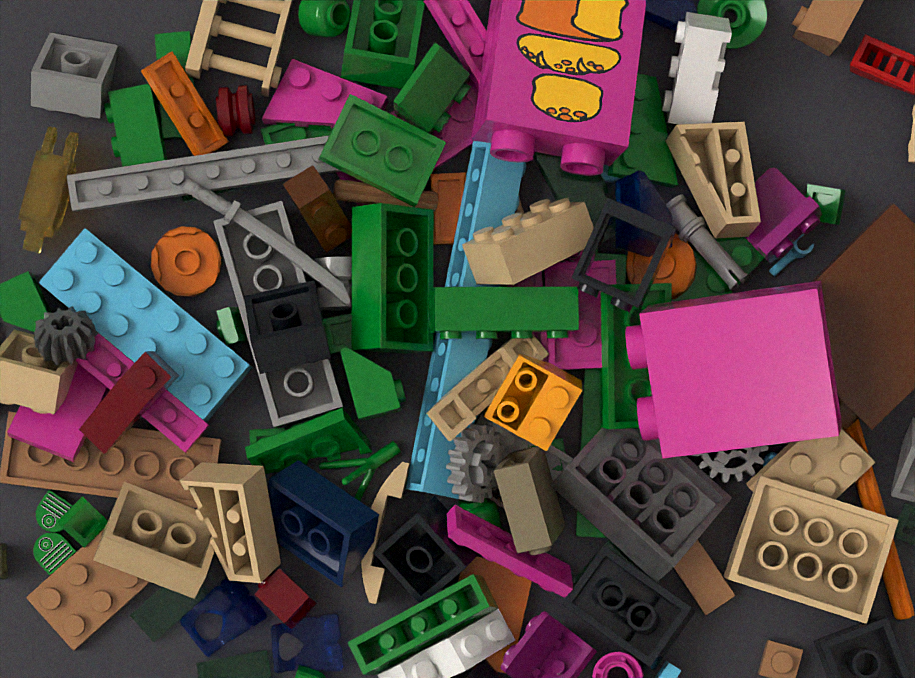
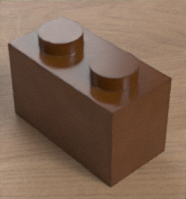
M313 165L283 183L326 253L352 237L351 224Z

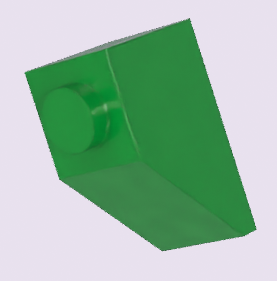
M26 271L0 284V318L4 322L34 332L36 321L44 319V312L52 313L33 273Z

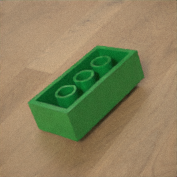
M386 203L352 207L351 350L401 354L433 352V333H430L429 289L433 288L434 210Z

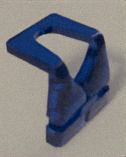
M228 577L220 582V586L214 587L180 619L181 625L207 657L212 656L225 644L250 630L251 626L255 627L267 618V613L253 596H248L249 590L243 582L229 581ZM207 613L221 615L223 617V624L219 636L208 641L204 640L195 628L199 616Z
M334 613L321 615V618H315V616L304 618L293 629L283 622L272 625L271 639L275 673L281 674L287 671H297L299 665L320 671V669H326V672L341 671L344 665L342 646L337 642L341 638L339 615ZM284 633L295 636L304 645L301 651L289 661L282 659L279 651V640Z

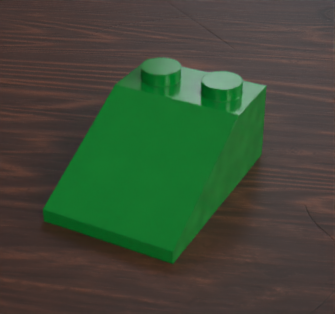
M354 0L345 44L341 78L402 89L414 71L425 5L424 1Z

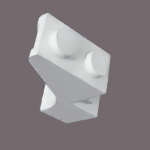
M497 609L391 666L377 676L378 678H451L514 642L515 638L501 612Z

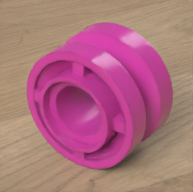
M612 652L600 658L594 667L592 678H609L611 669L618 666L627 671L628 678H644V670L641 663L629 653Z

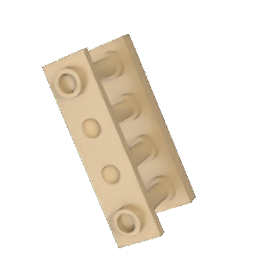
M203 0L185 66L186 74L189 77L200 79L202 69L209 70V68H214L263 81L261 95L268 97L270 88H277L282 68L276 65L293 0ZM227 1L280 14L276 34L223 21L222 16L217 15L220 3L226 4ZM218 34L271 47L267 67L213 54V50L208 49L211 36L218 37Z

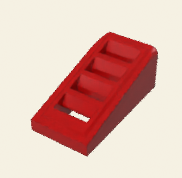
M865 34L849 65L850 72L915 95V72L909 83L903 80L909 66L915 67V55ZM871 52L877 53L871 66L865 64ZM884 56L890 58L884 71L879 70L878 68ZM896 62H903L897 76L890 75Z

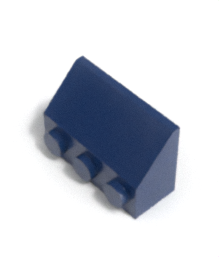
M298 460L269 478L268 493L277 543L338 586L343 587L375 540L379 514Z

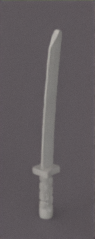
M189 178L182 191L192 195V197L199 201L201 200L214 210L221 212V214L225 215L224 220L226 222H235L297 265L345 305L350 304V298L343 283L274 230L242 210L239 202L234 200L233 204L192 179Z

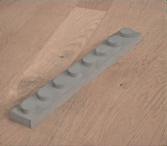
M328 135L67 175L71 207L74 213L189 195L182 191L189 178L207 188L208 191H217L289 180L312 165L320 175L341 171L318 160L328 140Z

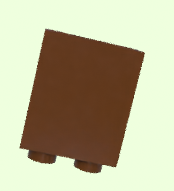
M889 203L811 281H821L842 428L845 430L858 418L873 430L915 389V224L894 203Z

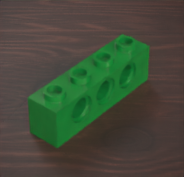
M472 574L348 642V645L363 675L375 676L499 608L483 576Z

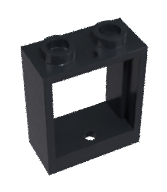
M607 198L572 275V279L579 282L577 289L596 298L599 291L613 297L610 304L627 312H630L633 306L641 310L677 231L676 228ZM613 218L660 238V242L635 296L587 275Z

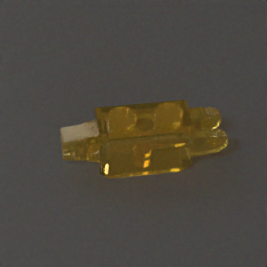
M51 126L47 128L41 151L36 150L18 219L22 221L20 230L26 231L23 249L38 254L41 252L45 236L52 238L54 231L59 232L70 196L67 175L75 174L77 166L73 160L78 146L79 133H69L65 141L63 155L59 156L53 154L58 138V129Z

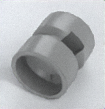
M352 257L314 259L315 262L344 284L350 298V304L345 305L320 284V287L317 288L321 311L352 310Z

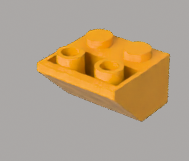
M519 354L484 413V417L547 451L583 390L582 380L551 363Z

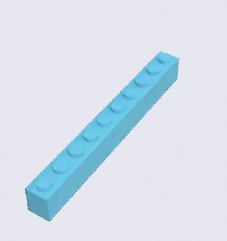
M473 141L445 287H501V285L476 284L462 244L474 239V232L486 227H493L495 229L503 225L501 220L515 214L519 206L518 194L521 178L526 171V162H508L493 157L490 154L491 143ZM476 332L462 333V339L449 340L440 339V333L435 334L405 489L459 499V495L451 492L454 484L447 482L448 477L451 475V470L446 469V465L450 463L448 451L455 449L456 445L453 440H447L426 413L487 358L493 339H476Z

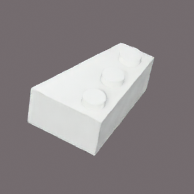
M686 12L685 22L678 21L675 42L681 44L678 56L671 57L668 77H674L672 91L665 90L662 111L668 112V123L679 125L712 123L719 93L720 75L725 66L724 54L726 44L730 43L732 35L728 18Z

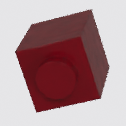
M280 568L259 583V590L254 594L291 629L317 604Z

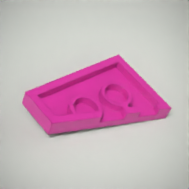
M292 59L262 117V121L264 124L276 125L277 122L294 123L298 127L323 125L330 126L333 129L350 94L382 110H385L389 101L388 97L384 94Z

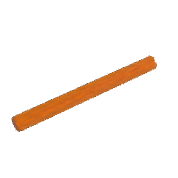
M857 419L845 431L868 453L860 422ZM871 466L855 481L863 509L887 516L874 470ZM893 539L882 576L896 620H904L914 616L915 611Z

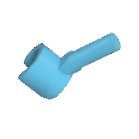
M804 234L793 242V248L769 270L774 277L796 258H803L812 251L814 244L805 251L800 250L797 246V241Z

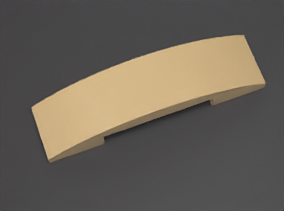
M534 334L532 339H509L456 384L426 413L448 441L453 440L476 419L477 415L490 405L519 354L543 360L549 355Z
M402 462L394 469L380 488L371 507L372 510L379 514L376 535L373 544L361 561L362 578L369 603H379L387 569L373 565L375 558L373 551L378 545L389 496L403 499L410 463Z

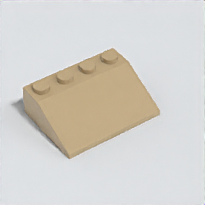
M759 476L733 544L723 577L867 624L899 520Z

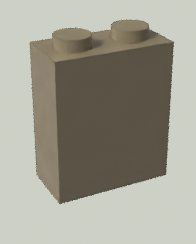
M536 446L510 452L494 469V474L517 553L529 551L530 555L542 554L551 549L550 546L558 539V536L566 526L556 490L550 486L553 479L545 451Z

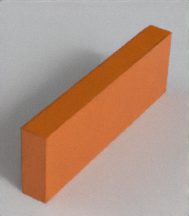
M173 51L141 70V73L194 156L213 153L229 142L224 137L223 131Z

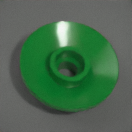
M699 0L697 14L724 18V13L728 11L735 13L736 21L730 23L732 35L730 43L726 44V49H739L750 45L760 36L766 25L767 8L764 0Z

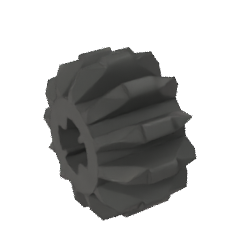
M73 306L68 310L62 311L58 307L57 312H44V319L36 321L35 336L33 338L35 347L38 348V352L43 356L44 361L53 360L57 366L62 362L68 361L72 365L75 359L86 360V354L94 351L96 329L92 319H89L86 311L76 312Z

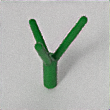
M392 441L368 458L322 462L319 464V469L361 466L342 479V484L347 485L366 473L354 497L361 501L376 469L401 453L396 443Z

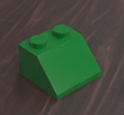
M434 43L394 99L395 114L407 123L431 135L434 131L440 133L451 118V115L447 112L454 102L461 104L472 88L468 85L470 73L441 46Z
M348 347L340 348L358 419L362 422L402 411L400 403L406 402V397L401 379L394 380L391 372Z

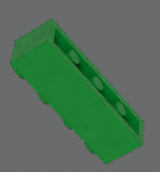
M434 287L429 289L430 333H440V339H462V333L476 332V339H497V332H511V339H532L533 332H547V339L568 338V332L579 330L577 287Z

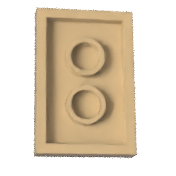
M841 427L839 436L790 442L746 484L753 492L759 476H763L836 500L876 462Z

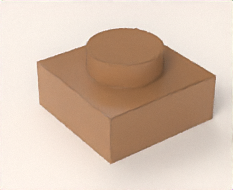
M767 640L758 674L769 678H796L803 650Z

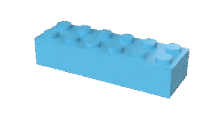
M84 228L39 282L68 308L73 306L76 312L86 311L89 319H92L96 331L134 363L144 352L154 351L179 375L167 390L204 421H209L253 368L86 228Z

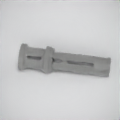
M683 194L674 197L662 208L659 216L671 222L679 232V239L685 243L690 242L729 286L731 291L737 289L739 285L731 274L733 273L742 284L749 275L740 268L708 232L704 217H698L686 204L687 198Z

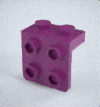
M769 168L755 181L761 223L749 237H745L770 264L776 258L781 259L793 248V242L802 234L806 235L819 224V218L822 216L820 206L810 196L806 198L777 168Z
M543 611L540 615L533 617L525 628L526 633L520 641L506 651L500 669L512 678H577L597 651L546 611Z

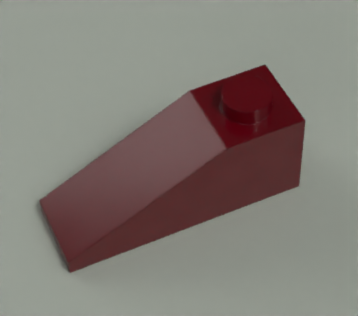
M154 351L144 352L117 381L79 430L98 449L106 454L172 385L179 375Z

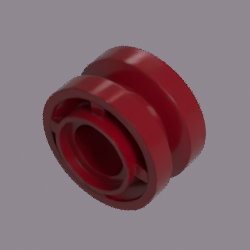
M238 85L236 93H232L228 86L219 87L216 107L219 127L222 128L224 137L234 136L236 128H240L244 135L253 134V125L256 124L253 95L249 93L248 85Z

